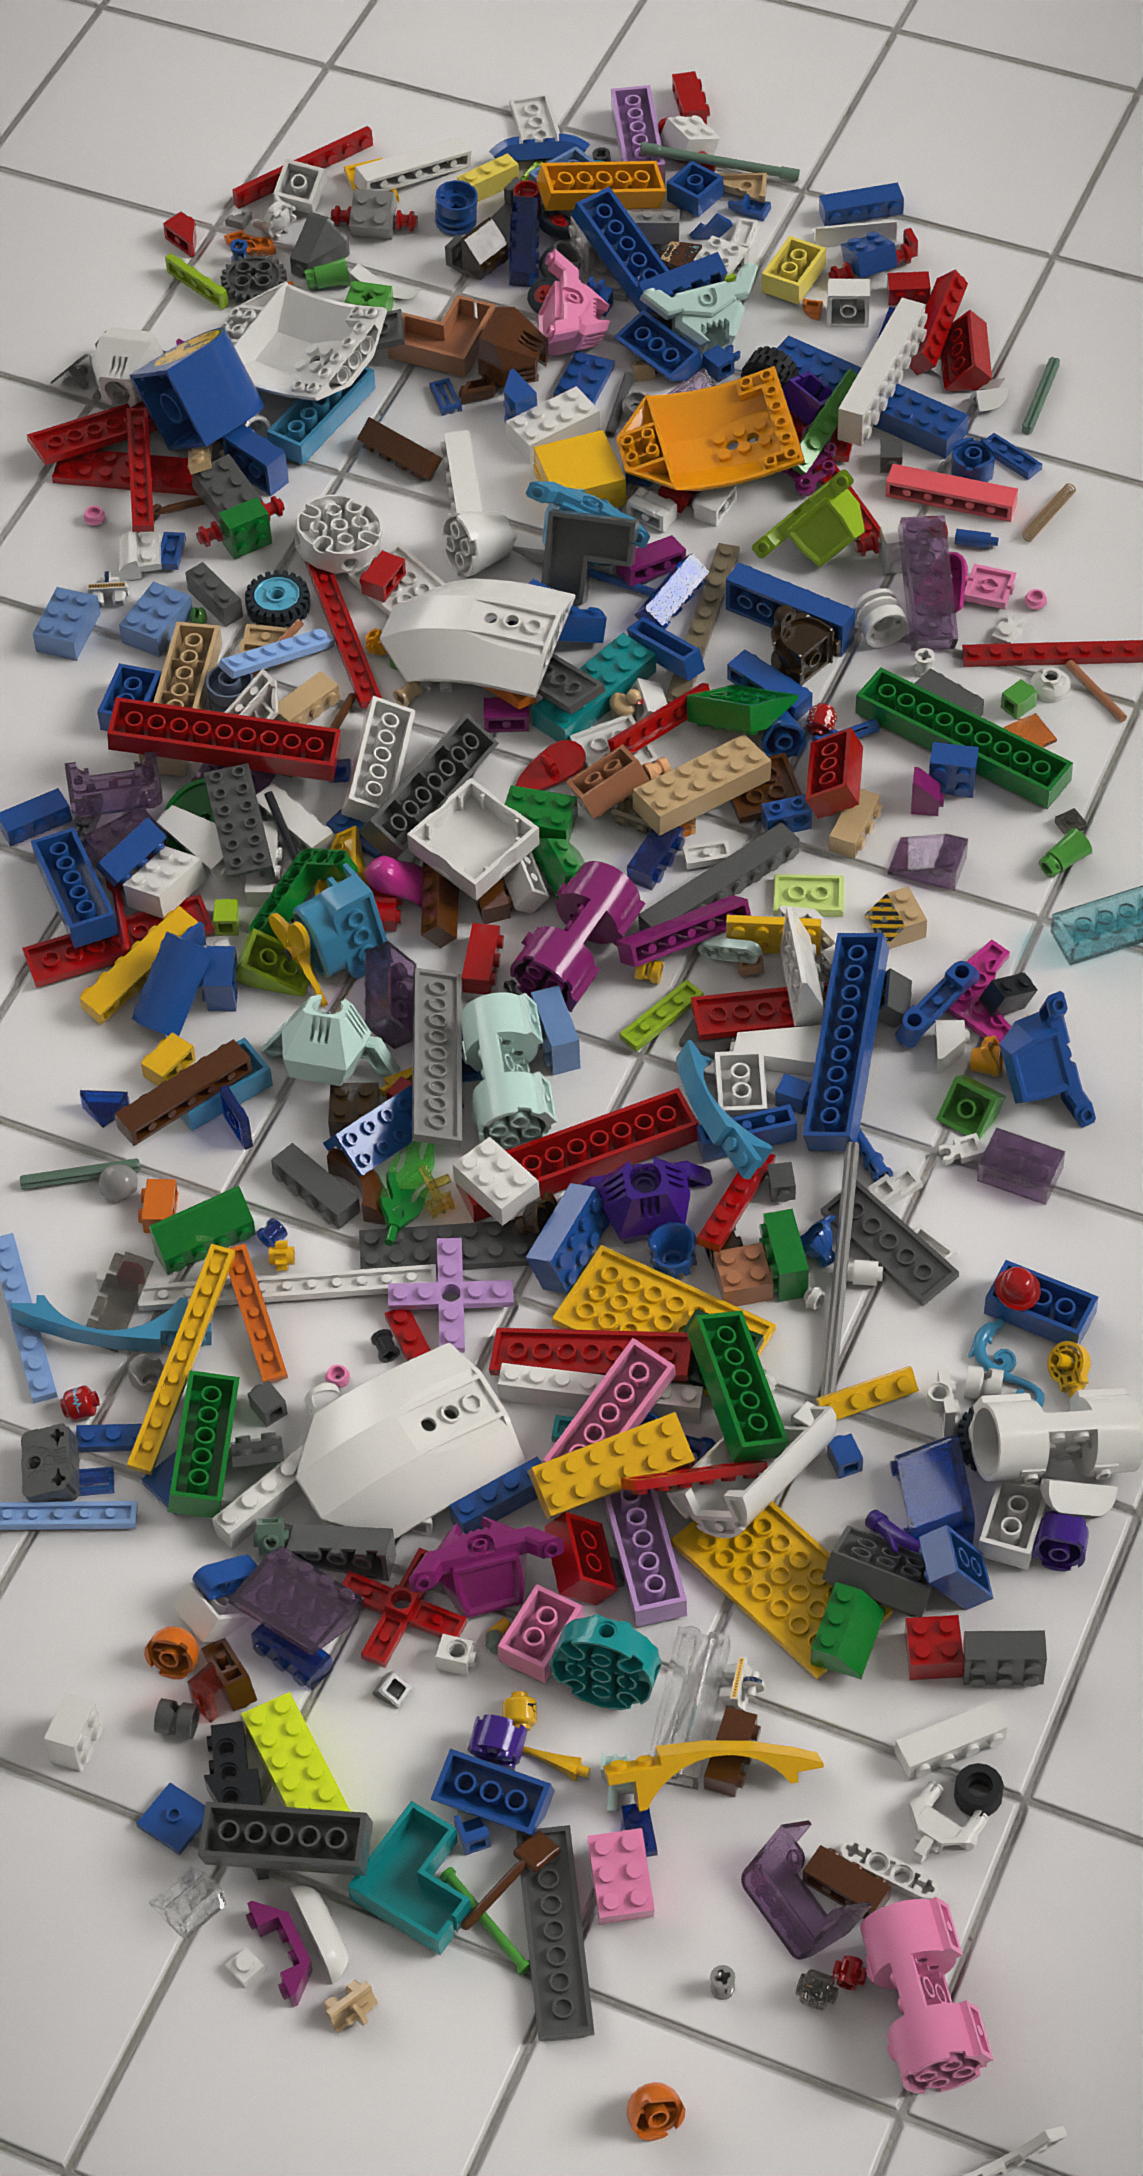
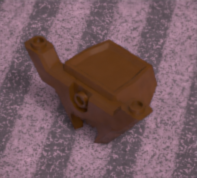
M515 307L495 308L479 337L478 374L482 377L481 379L467 381L465 386L462 385L460 387L459 398H461V404L494 397L499 387L505 388L509 372L512 369L527 383L539 381L537 363L539 362L545 367L547 366L549 358L548 339Z

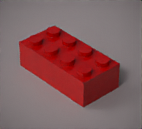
M851 727L810 742L805 800L817 819L832 816L834 813L859 805L863 745Z

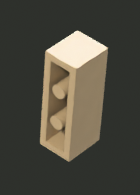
M318 672L278 702V715L273 720L308 724L340 700L339 685L323 672Z
M860 789L859 805L843 810L829 836V851L855 859L858 851L864 849L866 836L872 833L874 820L879 818L882 812L883 805H880L879 794Z

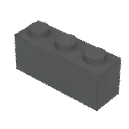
M204 562L185 572L188 591L225 627L243 617L241 598Z
M931 668L914 683L980 717L983 715L984 699Z

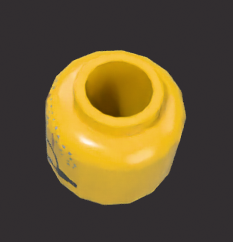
M525 1691L512 1692V1696L506 1698L502 1703V1716L514 1720L513 1726L519 1728L520 1724H522L530 1731L531 1727L537 1723V1701L528 1696V1693Z

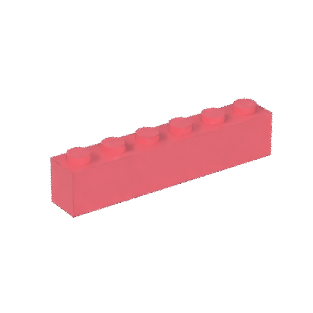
M892 464L886 480L885 497L1011 522L1017 506L1018 488Z

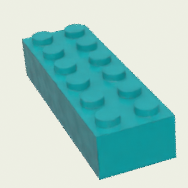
M625 633L620 634L579 668L603 683L606 691L573 714L566 712L543 698L532 707L533 726L556 742L570 740V735L590 728L610 711L609 700L614 693L627 694L637 678L647 680L655 674L656 654Z

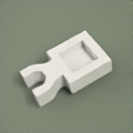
M1010 612L1007 623L1001 621L992 634L991 642L996 644L1016 643L1021 635V628L1025 625L1026 618L1022 616L1020 620L1014 621L1015 613Z
M977 1133L953 1139V1145L944 1144L938 1146L939 1155L949 1154L943 1157L944 1166L952 1164L957 1159H960L961 1164L984 1158L985 1151Z

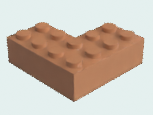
M457 295L442 322L403 312L405 344L388 348V358L465 378L478 356L479 337L492 316L496 305L478 300V318H476L474 299Z

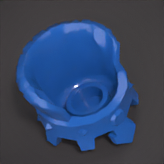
M669 1222L658 1226L648 1236V1246L652 1251L650 1253V1263L653 1264L655 1270L677 1279L676 1275L684 1273L685 1276L691 1274V1266L697 1265L696 1255L694 1254L697 1238L689 1226L683 1223Z

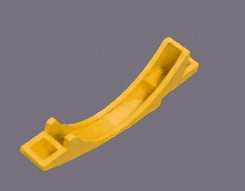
M701 1740L655 1746L656 1756L643 1755L639 1756L637 1760L631 1761L615 1760L609 1765H604L603 1771L609 1786L632 1782L634 1801L639 1811L648 1810L653 1798L661 1787L672 1776L683 1768L706 1758L738 1755L757 1759L775 1768L791 1784L799 1782L798 1772L824 1768V1764L817 1752L797 1747L755 1741Z

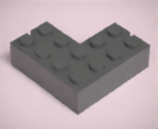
M552 509L549 511L541 583L554 590L575 594L573 604L583 605L587 602L591 562L628 567L635 564L637 544H633V542L638 540L640 520Z

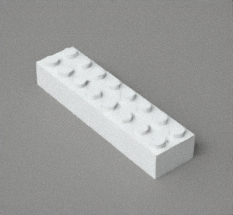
M901 298L839 407L838 440L862 446L865 439L870 438L873 425H877L881 411H885L888 398L894 395L896 384L901 382L904 370L910 366L911 357L917 354L920 341L923 342L926 337L927 330L924 329L927 321L925 304Z

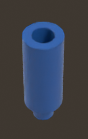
M956 529L954 544L989 549L990 545L998 546L999 537H991V533Z

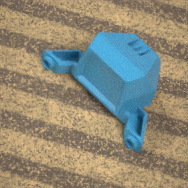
M534 481L530 482L526 491L527 497L540 503H549L544 518L542 539L544 546L546 543L549 511L552 509L634 519L614 508L605 498L601 500L596 496L585 493V489L567 488L556 482ZM639 524L638 540L633 542V544H637V547L645 548L650 535ZM591 562V567H594L598 562Z

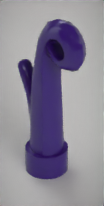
M877 1509L872 1510L867 1515L865 1526L871 1531L882 1535L890 1545L893 1553H898L897 1544L919 1553L920 1541L892 1523L887 1515Z

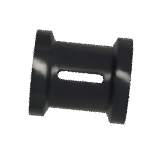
M389 1329L379 1330L371 1336V1342L379 1352V1361L383 1363L391 1362L400 1355V1350L394 1345L392 1340L393 1334Z

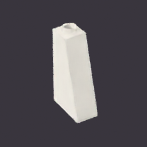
M173 805L161 813L156 821L161 829L189 854L202 858L203 866L219 878L226 871L216 824Z
M821 1025L737 1032L736 1041H731L730 1051L763 1050L765 1070L813 1077Z

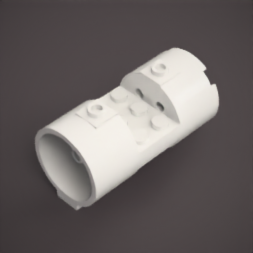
M1126 1388L1078 1390L1069 1399V1412L1044 1413L1038 1402L1031 1400L1030 1393L981 1396L973 1405L974 1415L971 1426V1446L976 1468L985 1481L1013 1480V1482L1023 1481L1024 1484H1032L1039 1481V1478L1047 1471L1048 1460L1056 1458L1057 1461L1072 1459L1075 1468L1080 1474L1086 1475V1477H1096V1479L1109 1478L1112 1473L1135 1472L1143 1463V1453H1141L1143 1413L1138 1401L1131 1400V1395L1127 1394Z

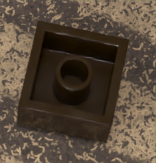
M343 1083L341 1086L330 1084L328 1115L330 1138L380 1106L379 1083Z

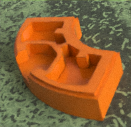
M243 230L224 235V241L229 247L233 240H245L248 244L247 254L249 256H253L254 253H257V257H260L263 253L265 256L276 254V248L269 236L253 237L246 234Z

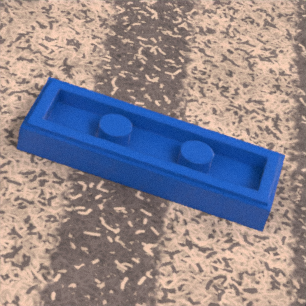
M996 433L985 439L994 447L995 459L1025 479L1029 480L1042 470L1041 462Z

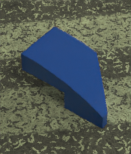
M746 194L742 200L737 202L733 200L728 201V208L743 216L764 221L771 210V202L765 201V203L750 200L749 194Z
M716 213L706 225L700 222L689 235L694 240L710 239L711 236L720 238L733 224L731 220Z

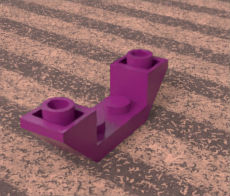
M250 1901L247 1903L249 1913L245 1916L251 1930L257 1929L260 1937L277 1930L282 1944L288 1943L291 1949L287 1953L293 1967L280 1972L282 1983L278 1984V1988L284 2000L289 1998L292 2007L298 2006L313 1971L311 1959L289 1912Z

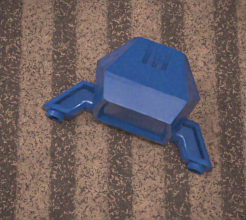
M1058 991L1048 995L1039 1012L1015 1021L1001 1041L1000 1048L1015 1104L1046 1099L1060 1094L1061 1100L1078 1125L1083 1128L1094 1123L1096 1117L1092 1102L1083 1091L1077 1065L1070 1060L1072 1053L1067 1045L1070 1043V1038L1064 1018L1068 1007L1064 993Z

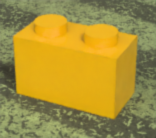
M172 1032L166 1039H162L150 1054L143 1058L141 1062L143 1077L156 1086H159L164 1081H168L196 1061L194 1046Z

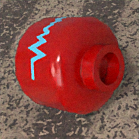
M84 1385L65 1391L63 1398L60 1399V1405L64 1416L76 1422L95 1416L100 1400L96 1391L92 1392L88 1386Z

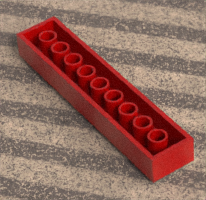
M116 697L107 738L108 750L226 767L248 763L250 770L333 782L341 746V729Z
M679 1088L505 1151L539 1181V1194L542 1197L545 1191L554 1194L567 1189L570 1183L581 1184L590 1177L611 1173L628 1161L633 1165L696 1142L697 1125L699 1123ZM456 1183V1187L474 1223L491 1217L480 1204Z

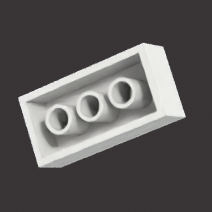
M576 386L507 420V440L531 464L534 462L535 446L599 430L600 410Z

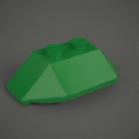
M539 838L540 844L532 850V853L558 899L559 896L556 893L563 883L567 885L585 862L580 852L566 839Z

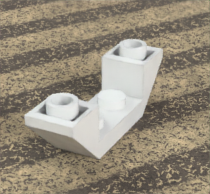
M780 906L778 917H785L787 907L792 906ZM792 907L798 918L821 919V945L824 951L821 952L820 968L825 975L830 976L837 932L815 909Z

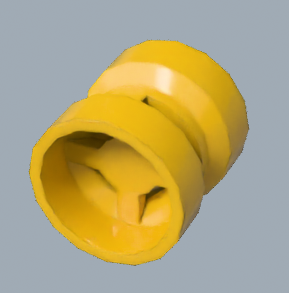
M655 960L636 967L635 979H648L651 983L659 984L663 974L664 962Z

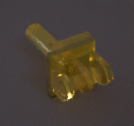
M427 1164L419 1167L418 1169L432 1199L424 1203L431 1217L434 1219L439 1213L445 1214L448 1209H456L451 1192L448 1191L441 1194L438 1189L451 1183L450 1176L445 1174L434 1179ZM446 1198L447 1202L443 1203L441 1199ZM436 1202L437 1207H433L432 1203Z

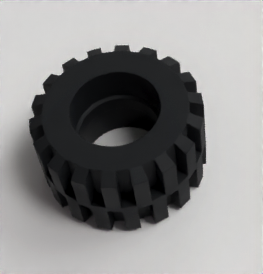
M764 346V348L759 347L753 352L741 370V378L775 366L783 390L789 379L799 376V370L796 368V363L784 351H779L775 347Z

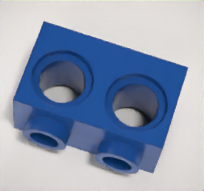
M806 794L761 804V823L765 833L781 822L793 833L812 829V809L805 800Z

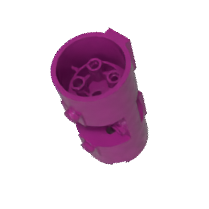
M600 861L584 863L567 885L563 883L557 891L556 895L559 898L555 905L561 920L566 925L565 929L543 926L537 927L533 934L528 932L521 942L524 945L523 949L510 967L511 977H515L519 983L517 988L522 993H526L530 998L531 992L559 985L569 1012H572L600 971V968L595 965L591 952L585 946L587 940L597 944L612 943L617 946L616 941L624 937L646 904L640 900L637 887L627 875L614 866Z

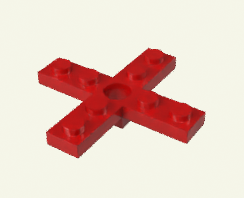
M419 1547L399 1585L395 1584L394 1588L352 1571L348 1572L338 1590V1597L382 1614L361 1652L362 1659L386 1668L408 1625L439 1638H442V1634L460 1638L467 1625L466 1617L424 1601L423 1598L428 1590L413 1592L410 1589L409 1577L424 1555L430 1551ZM404 1600L411 1603L404 1609L394 1607V1604L398 1601Z

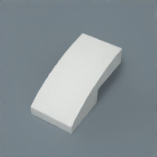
M908 1165L891 1177L886 1174L868 1186L867 1189L886 1206L911 1195L924 1186L916 1173Z

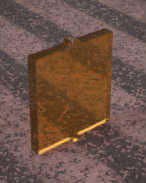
M1036 713L1023 719L1019 718L1018 721L1004 727V729L1043 748L1057 742V738Z

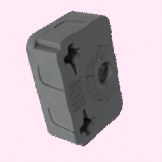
M64 1423L25 1432L21 1437L23 1495L29 1502H72L76 1500L80 1493L77 1437Z

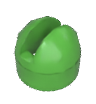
M194 607L189 613L190 623L205 624L207 622V614L203 608Z

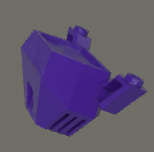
M653 1157V1163L632 1166L630 1161H628L607 1175L590 1177L580 1185L596 1188L602 1199L604 1211L618 1238L624 1244L648 1240L650 1233L662 1224L678 1222L686 1225L690 1201L689 1187L694 1189L710 1186L713 1183L711 1171L689 1161L670 1163Z

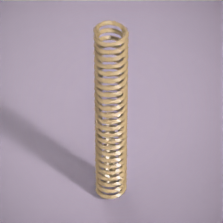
M1070 483L1065 484L1022 532L1025 541L1031 542L1076 492L1074 485Z

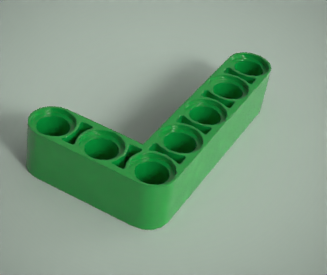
M314 848L302 850L250 923V932L253 929H257L278 939L270 926L269 915L278 913L289 923L293 917V909L303 903L318 880H326L329 877H333L335 881L346 879L343 868L345 863L357 874L358 868L345 850Z

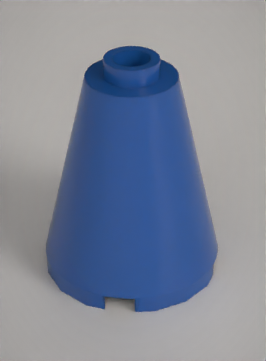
M787 710L771 726L762 730L761 746L767 757L785 753L787 759L792 756L797 757L805 748V732Z

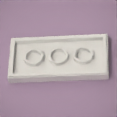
M548 94L509 100V106L521 144H523V140L535 139V143L543 142L544 138H555V141H559L560 131Z

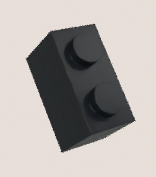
M1024 972L992 980L979 997V1000L991 1016L1025 1009L1038 989Z

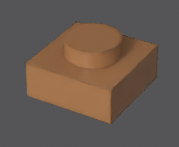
M761 954L755 964L738 962L740 976L745 977L764 972L763 954Z

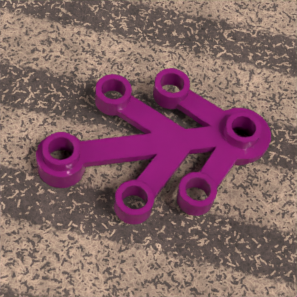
M810 425L806 426L803 429L802 437L804 436ZM833 443L825 444L824 451L817 456L804 475H800L792 467L781 471L795 481V489L801 496L812 495L816 490V483L835 472V463L827 459L837 454L836 445ZM822 463V469L811 476V471Z

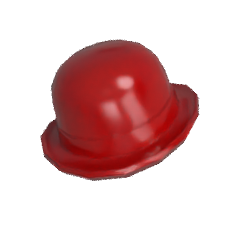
M1012 1267L1001 1272L995 1280L994 1288L997 1297L1010 1309L1026 1311L1034 1307L1040 1298V1283L1036 1276L1025 1268Z

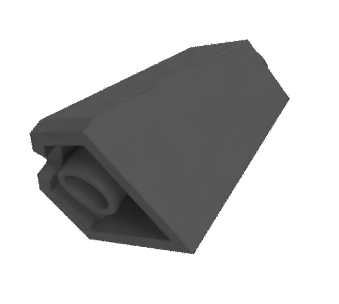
M313 212L309 213L290 256L292 274L306 278L304 270L314 269L315 266L349 256L350 250L347 236L344 233L340 234L333 227L334 222L329 217Z

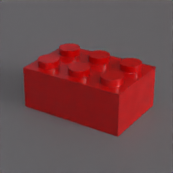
M564 1512L544 1526L546 1533L563 1539L564 1552L551 1558L559 1595L597 1606L618 1591L602 1523Z

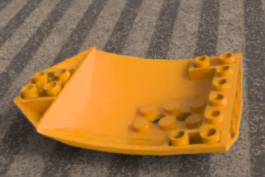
M775 366L708 388L664 395L648 396L646 394L616 438L626 473L674 490L702 491L727 487L763 478L805 463L798 435ZM753 438H758L754 443L749 442ZM736 442L739 444L734 450L727 449L730 443Z

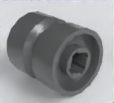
M161 1698L155 1712L154 1731L167 1735L175 1732L178 1737L193 1739L199 1722V1705L186 1702L178 1705V1702L175 1700Z

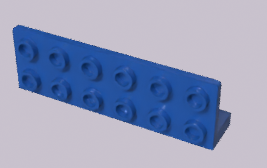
M412 1084L323 1142L327 1151L335 1146L338 1150L342 1149L358 1175L362 1176L412 1143Z

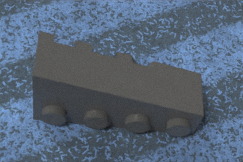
M294 1524L286 1549L287 1560L289 1564L345 1574L352 1571L367 1578L389 1581L396 1558L394 1532L392 1528Z

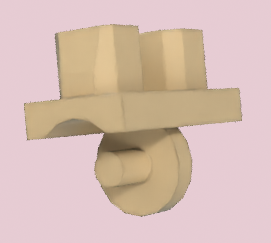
M354 1980L346 1986L347 1996L341 2000L337 1997H330L324 2002L326 2013L333 2029L337 2033L356 2021L362 2026L368 2023L365 2014L371 2011L372 2007L378 2004V2001L372 1992L371 1985L367 1981L361 1984Z

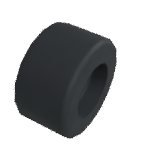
M975 1763L964 1767L956 1776L954 1788L956 1805L962 1812L971 1817L976 1810L982 1811L979 1815L980 1817L983 1813L990 1816L998 1810L1002 1803L1004 1789L1002 1777L996 1769L987 1764ZM975 1784L984 1785L989 1789V1794L981 1797L974 1796L968 1791V1788Z

